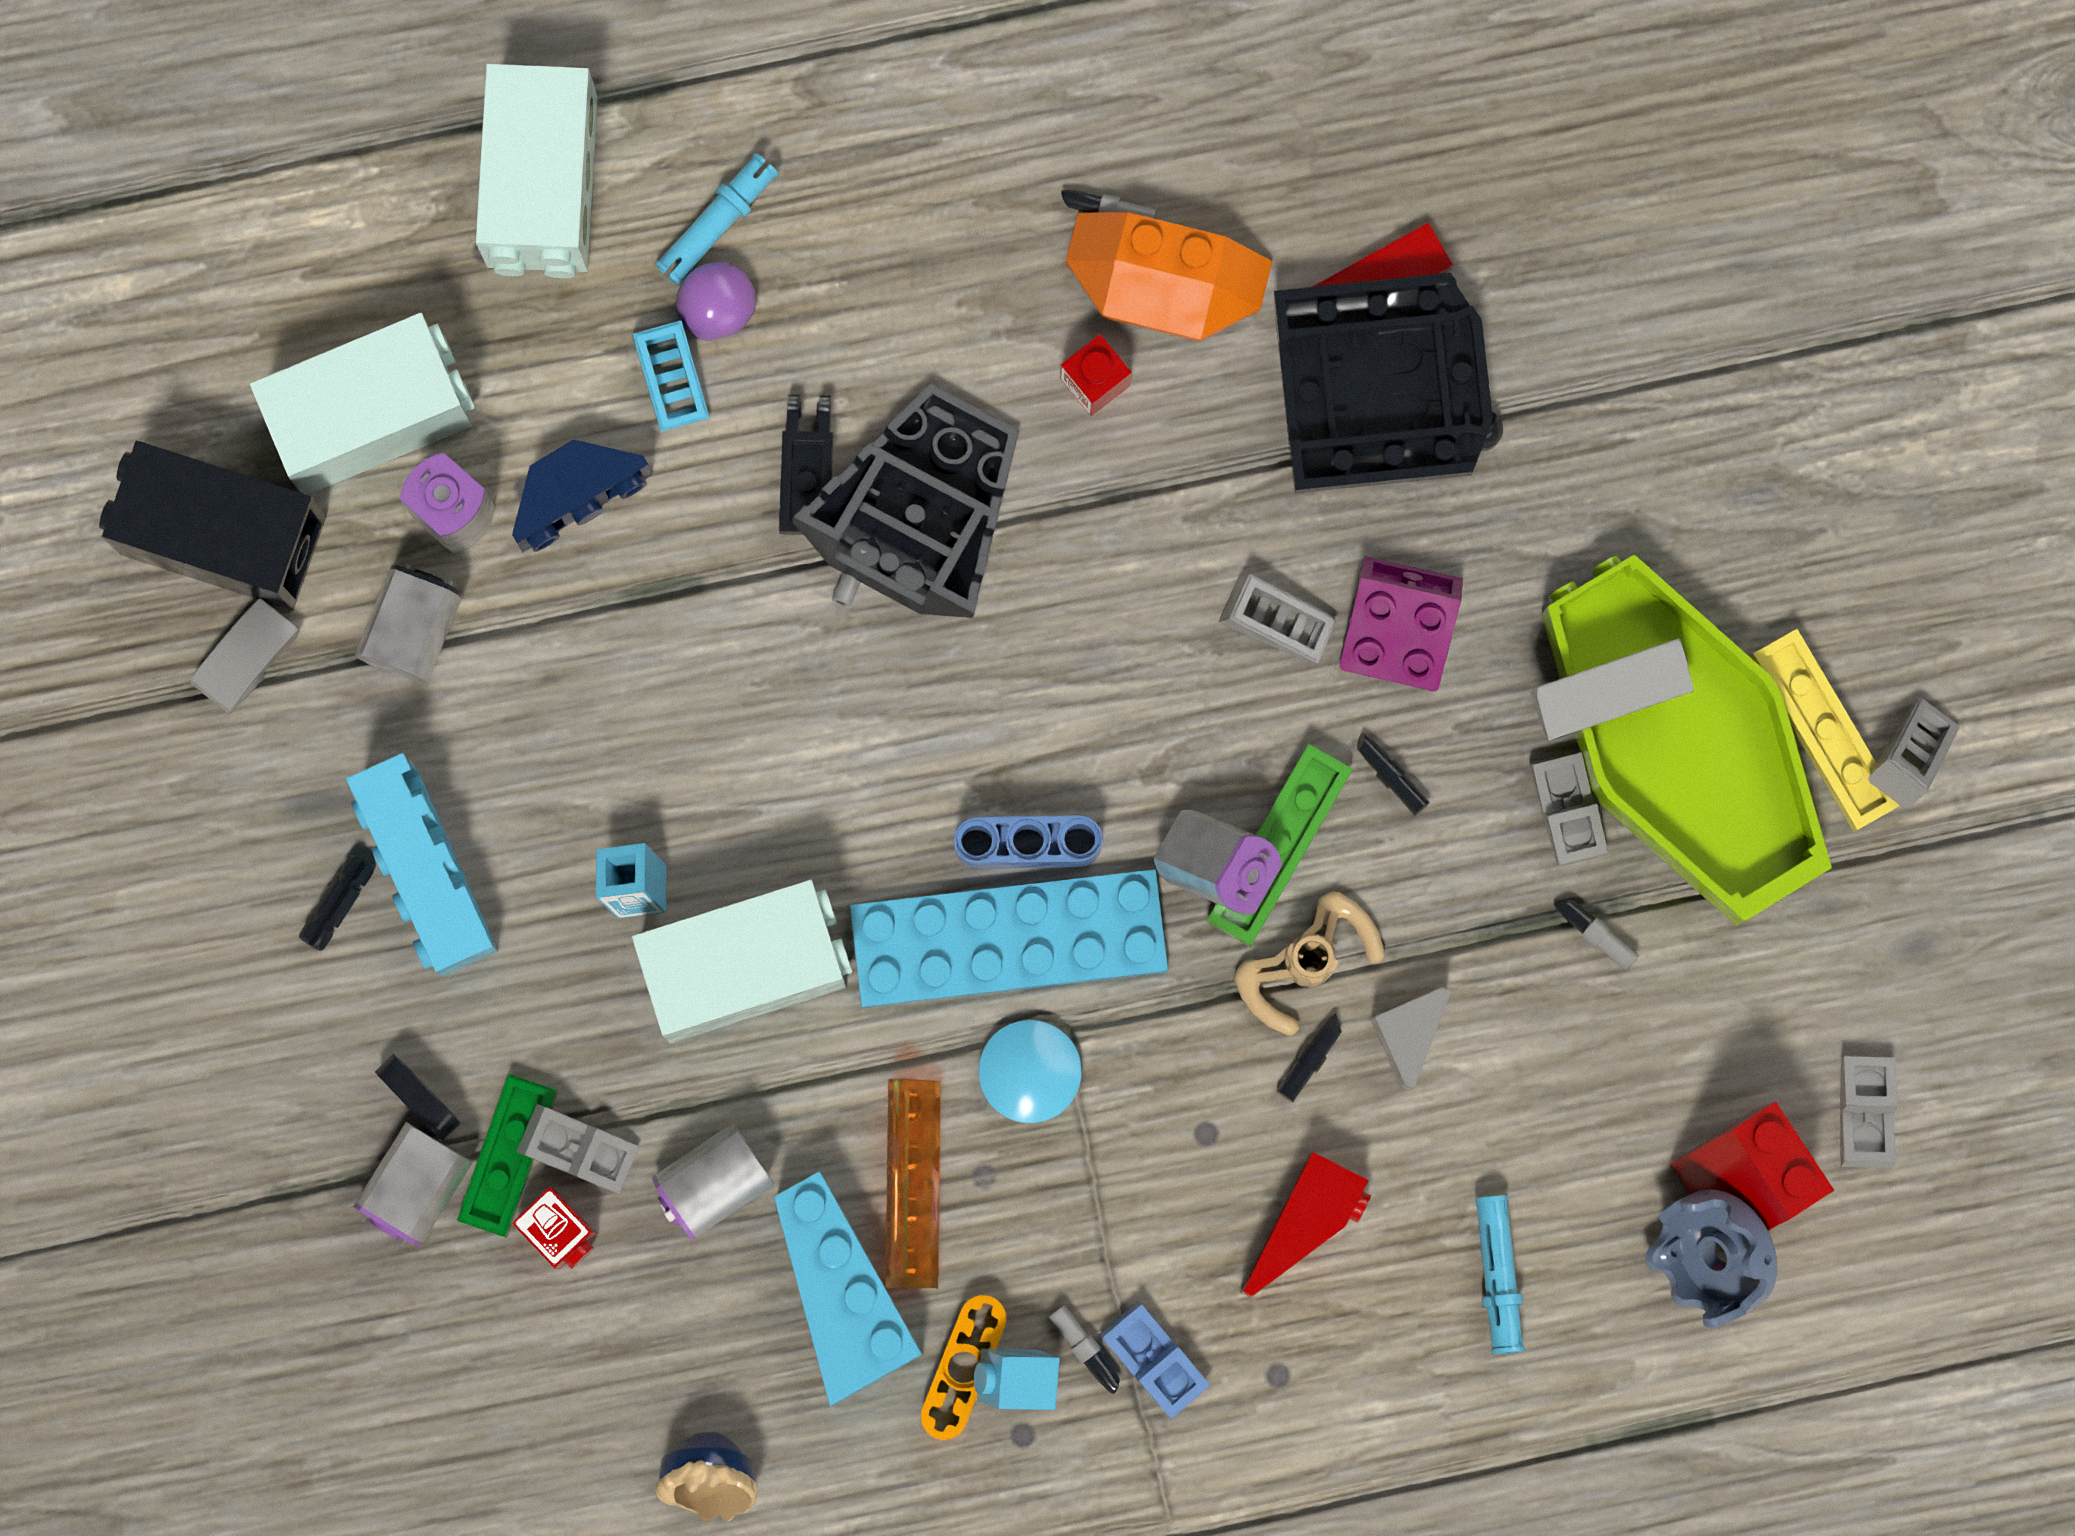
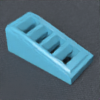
M679 320L633 333L632 338L660 431L708 419L709 414L682 321ZM675 338L677 348L649 356L647 346ZM681 358L682 368L655 375L653 365ZM687 378L689 387L660 394L658 385ZM689 397L693 398L694 407L666 414L665 404Z

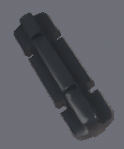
M351 855L348 857L340 869L342 876L339 880L336 878L333 880L313 911L316 914L313 921L308 919L299 933V938L316 950L322 951L325 949L333 936L330 933L334 926L336 928L340 926L360 895L357 892L360 885L365 887L373 875V867L357 856Z

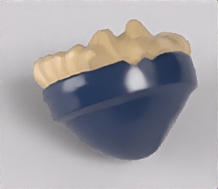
M700 1432L685 1440L662 1458L659 1469V1482L655 1487V1494L660 1501L669 1506H679L699 1514L704 1522H710L717 1515L723 1521L728 1522L734 1518L735 1514L747 1513L757 1499L758 1485L755 1483L752 1461L742 1453L733 1441L717 1432Z

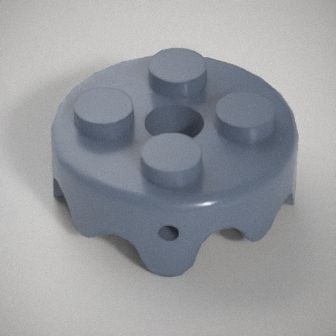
M1715 1189L1700 1190L1673 1203L1658 1216V1219L1663 1223V1229L1658 1239L1648 1248L1646 1264L1650 1270L1661 1271L1667 1276L1672 1288L1671 1296L1676 1304L1680 1306H1693L1705 1311L1703 1314V1325L1705 1327H1718L1738 1319L1755 1310L1768 1299L1776 1282L1778 1271L1777 1255L1765 1224L1745 1202L1728 1192ZM1716 1243L1724 1249L1727 1263H1724L1717 1256Z

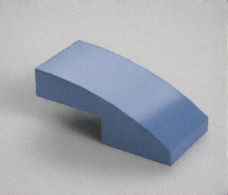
M1139 1301L1133 1304L1099 1334L1170 1419L1175 1417L1210 1386L1187 1356L1170 1339Z

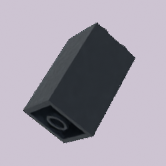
M136 440L132 452L126 451L120 460L116 478L121 483L115 500L109 499L102 510L99 528L103 530L101 537L122 556L255 599L260 598L264 602L294 611L327 517L312 496Z

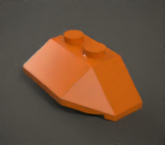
M1130 212L1078 213L1066 257L1067 266L1074 273L1102 318L1198 342L1221 332L1261 310L1273 262L1226 236Z

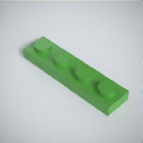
M1308 744L1256 834L1272 843L1278 851L1282 862L1279 872L1255 913L1241 914L1216 903L1206 921L1207 923L1251 948L1350 776L1352 768Z

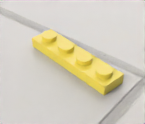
M1798 629L1753 653L1750 657L1771 675L1780 689L1792 729L1853 832L1900 806L1898 803L1869 782L1868 777L1876 761Z

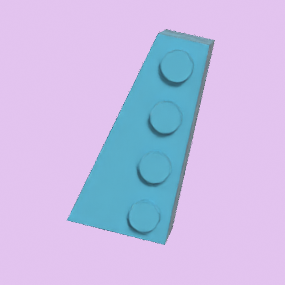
M401 753L346 778L355 797L351 804L363 830L369 828L377 845L371 848L383 876L391 875L398 890L397 893L392 895L397 910L404 923L412 920L420 937L413 941V945L424 969L426 970L433 966L435 972L443 977L498 952L419 771L404 753Z
M819 1171L774 1196L831 1407L923 1354L822 1173Z

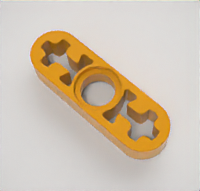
M975 1296L969 1299L962 1307L921 1410L922 1426L930 1436L936 1439H952L964 1430L978 1396L974 1386V1379L968 1383H959L950 1376L948 1371L950 1359L959 1352L973 1354L978 1363H980L981 1351L970 1344H957L960 1332H963L969 1338L973 1332L975 1322L968 1318L970 1310L980 1311L983 1304H989L993 1307L991 1315L998 1319V1324L995 1329L986 1327L979 1341L990 1343L989 1349L997 1348L1006 1325L1005 1309L997 1299L991 1296ZM942 1380L955 1390L971 1392L967 1403H964L957 1397L953 1413L959 1416V1422L956 1426L947 1425L944 1432L934 1428L936 1419L929 1416L932 1406L941 1408L948 1393H939L937 1391Z

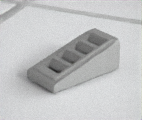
M1249 573L1239 577L1236 581L1219 622L1242 634L1315 665L1318 664L1338 618ZM1251 595H1254L1258 599L1248 617L1243 613ZM1272 603L1277 605L1267 627L1261 624L1269 604ZM1290 611L1295 613L1296 616L1287 636H1285L1280 631ZM1309 619L1316 623L1305 646L1298 641Z
M1919 697L1914 701L1877 760L1868 777L1869 782L1903 808H1909L1929 790L1960 726ZM1919 723L1921 726H1923L1925 729L1931 732L1934 736L1938 738V740L1936 741L1934 738H1932L1930 735H1928L1926 732L1920 729L1917 726V724Z

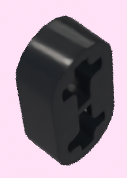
M394 1053L375 1070L377 1076L441 1141L461 1124L458 1118Z

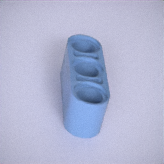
M1080 815L974 817L965 820L958 826L954 835V848L960 862L969 868L1083 867L1094 862L1101 853L1103 835L1096 821ZM1075 829L1088 831L1094 839V846L1084 854L1071 852L1065 844V837L1069 832ZM978 830L988 834L992 841L988 852L980 856H974L964 850L962 846L963 839L971 831ZM1023 830H1033L1041 836L1043 846L1035 854H1022L1017 851L1013 843L1016 835Z

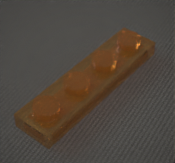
M904 1078L888 1079L885 1288L938 1289L941 1081Z

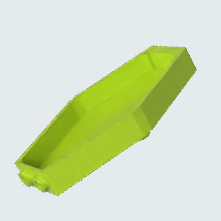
M1635 554L1622 562L1615 555L1591 570L1595 577L1594 579L1579 588L1572 581L1548 596L1552 604L1547 606L1542 614L1559 679L1675 639H1680L1694 691L1575 732L1579 750L1583 755L1589 785L1600 804L1734 925L1738 926L1832 868L1784 699L1770 674Z

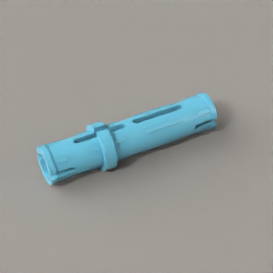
M754 153L749 162L727 186L721 184L715 191L718 195L716 199L660 260L654 263L656 268L664 275L676 260H680V264L667 277L675 285L679 286L682 283L683 278L739 216L745 218L750 213L751 208L749 205L774 178L776 179L779 176L776 169L769 164L758 178H753V175L766 161L762 156Z
M1504 1195L1475 1199L1486 1297L1481 1299L1482 1308L1488 1309L1492 1346L1491 1355L1525 1352L1519 1305H1523L1524 1301L1523 1294H1518L1508 1210L1509 1200L1508 1196Z

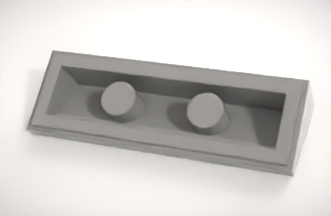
M1675 639L1534 688L1530 694L1549 742L1693 692L1694 689L1681 640Z

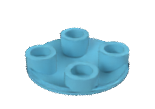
M1018 1021L1000 1029L986 1044L979 1062L980 1086L988 1103L1001 1115L1021 1123L1043 1122L1060 1115L1075 1098L1081 1082V1061L1073 1042L1060 1029L1042 1021Z

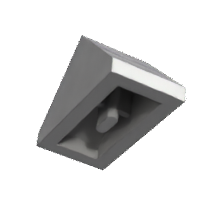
M1441 987L1375 1016L1371 1020L1401 1088L1409 1091L1415 1088L1450 996V990Z

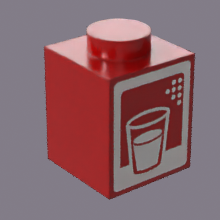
M1101 334L1060 365V379L1090 416L1097 413L1131 385L1132 372Z
M551 1187L512 1222L518 1231L554 1269L560 1270L565 1264L573 1269L594 1249L589 1241L597 1233Z

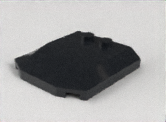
M1452 273L1274 291L1277 342L1295 494L1471 476L1473 474L1493 421L1482 319L1473 305L1470 306L1456 285L1457 281Z

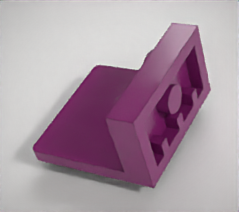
M1364 556L1357 595L1340 660V669L1420 689L1437 691L1462 600L1463 578Z

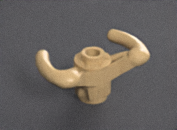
M1329 892L1318 899L1315 905L1316 914L1313 925L1294 939L1278 955L1261 960H1246L1238 967L1234 981L1241 999L1252 1014L1269 1028L1292 1036L1298 1032L1299 1023L1295 1018L1278 1011L1268 1003L1260 993V984L1291 979L1300 986L1315 987L1328 980L1338 963L1334 955L1335 944L1332 942L1338 918H1345L1354 926L1363 942L1367 959L1370 962L1379 963L1384 959L1385 951L1381 936L1371 917L1357 902L1340 892ZM1322 925L1326 926L1324 937L1316 934L1321 930ZM1302 954H1314L1318 959V967L1316 969L1313 967H1309L1306 970L1303 969L1299 964L1303 958ZM1284 961V970L1270 972V968H1275Z

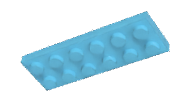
M1156 869L850 905L862 1008L1168 973Z

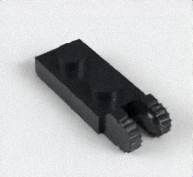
M788 394L786 431H782L779 534L803 535L792 522L793 517L805 505L808 506L821 493L822 488L832 480L834 435L833 432H830L831 396L820 395L817 402L818 432L799 431V421L802 417L800 395Z

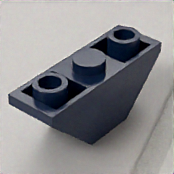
M573 439L530 465L512 533L522 553L530 548L537 552L550 546L559 539L558 531L574 521L579 526L593 520L603 512L604 509L601 505L619 495L621 499H626L638 493L647 485L645 479L652 475L648 462L643 455Z

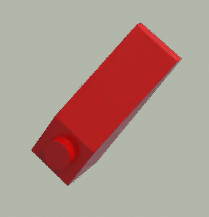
M1315 1152L1310 1153L1241 1293L1249 1298L1254 1296L1346 1227L1349 1219L1358 1223L1371 1198L1370 1194L1364 1192L1369 1180Z

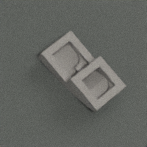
M259 598L214 648L193 675L190 684L230 715L263 681L264 672L296 640L299 629Z
M1577 750L1530 762L1529 765L1538 801L1557 864L1560 866L1607 854L1608 848L1598 805L1593 802L1582 752Z
M1844 1056L1842 1059L1840 1091L1841 1167L1893 1168L1896 1163L1894 1112L1898 1107L1895 1057Z
M536 1104L517 1152L620 1194L639 1146Z

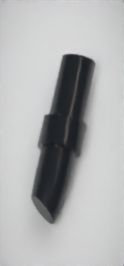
M1362 732L1357 743V749L1375 770L1377 773L1376 777L1387 789L1390 788L1414 816L1419 814L1430 802L1405 775L1407 772L1395 759L1392 760L1380 745Z
M1336 1013L1325 1022L1309 1044L1306 1043L1296 1058L1298 1061L1276 1092L1293 1103L1314 1072L1317 1073L1327 1059L1326 1055L1342 1033Z

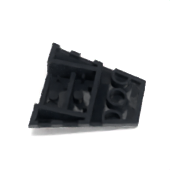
M930 383L886 426L884 432L872 443H868L839 476L836 475L822 488L821 493L793 517L792 522L831 567L854 577L857 581L919 614L973 618L1019 430ZM860 549L866 551V553L862 554Z

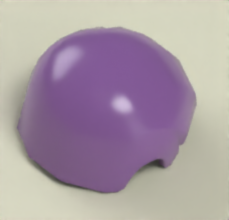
M728 262L707 263L695 268L684 279L676 295V314L682 321L685 330L704 341H713L717 338L736 335L745 327L754 314L756 307V290L748 274L738 266H733Z

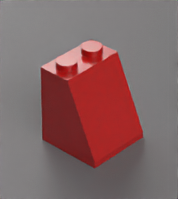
M1776 1101L1754 1109L1670 1164L1689 1194L1711 1189L1728 1192L1751 1207L1763 1221L1767 1230L1790 1220L1835 1191Z

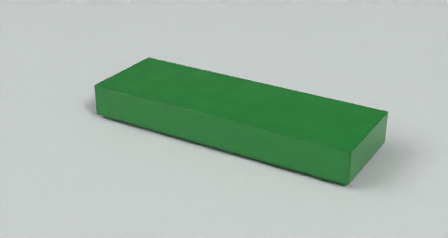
M511 1074L507 1075L457 1218L458 1222L505 1238L508 1237L535 1160L518 1153L517 1149L536 1104L552 1110L558 1090Z

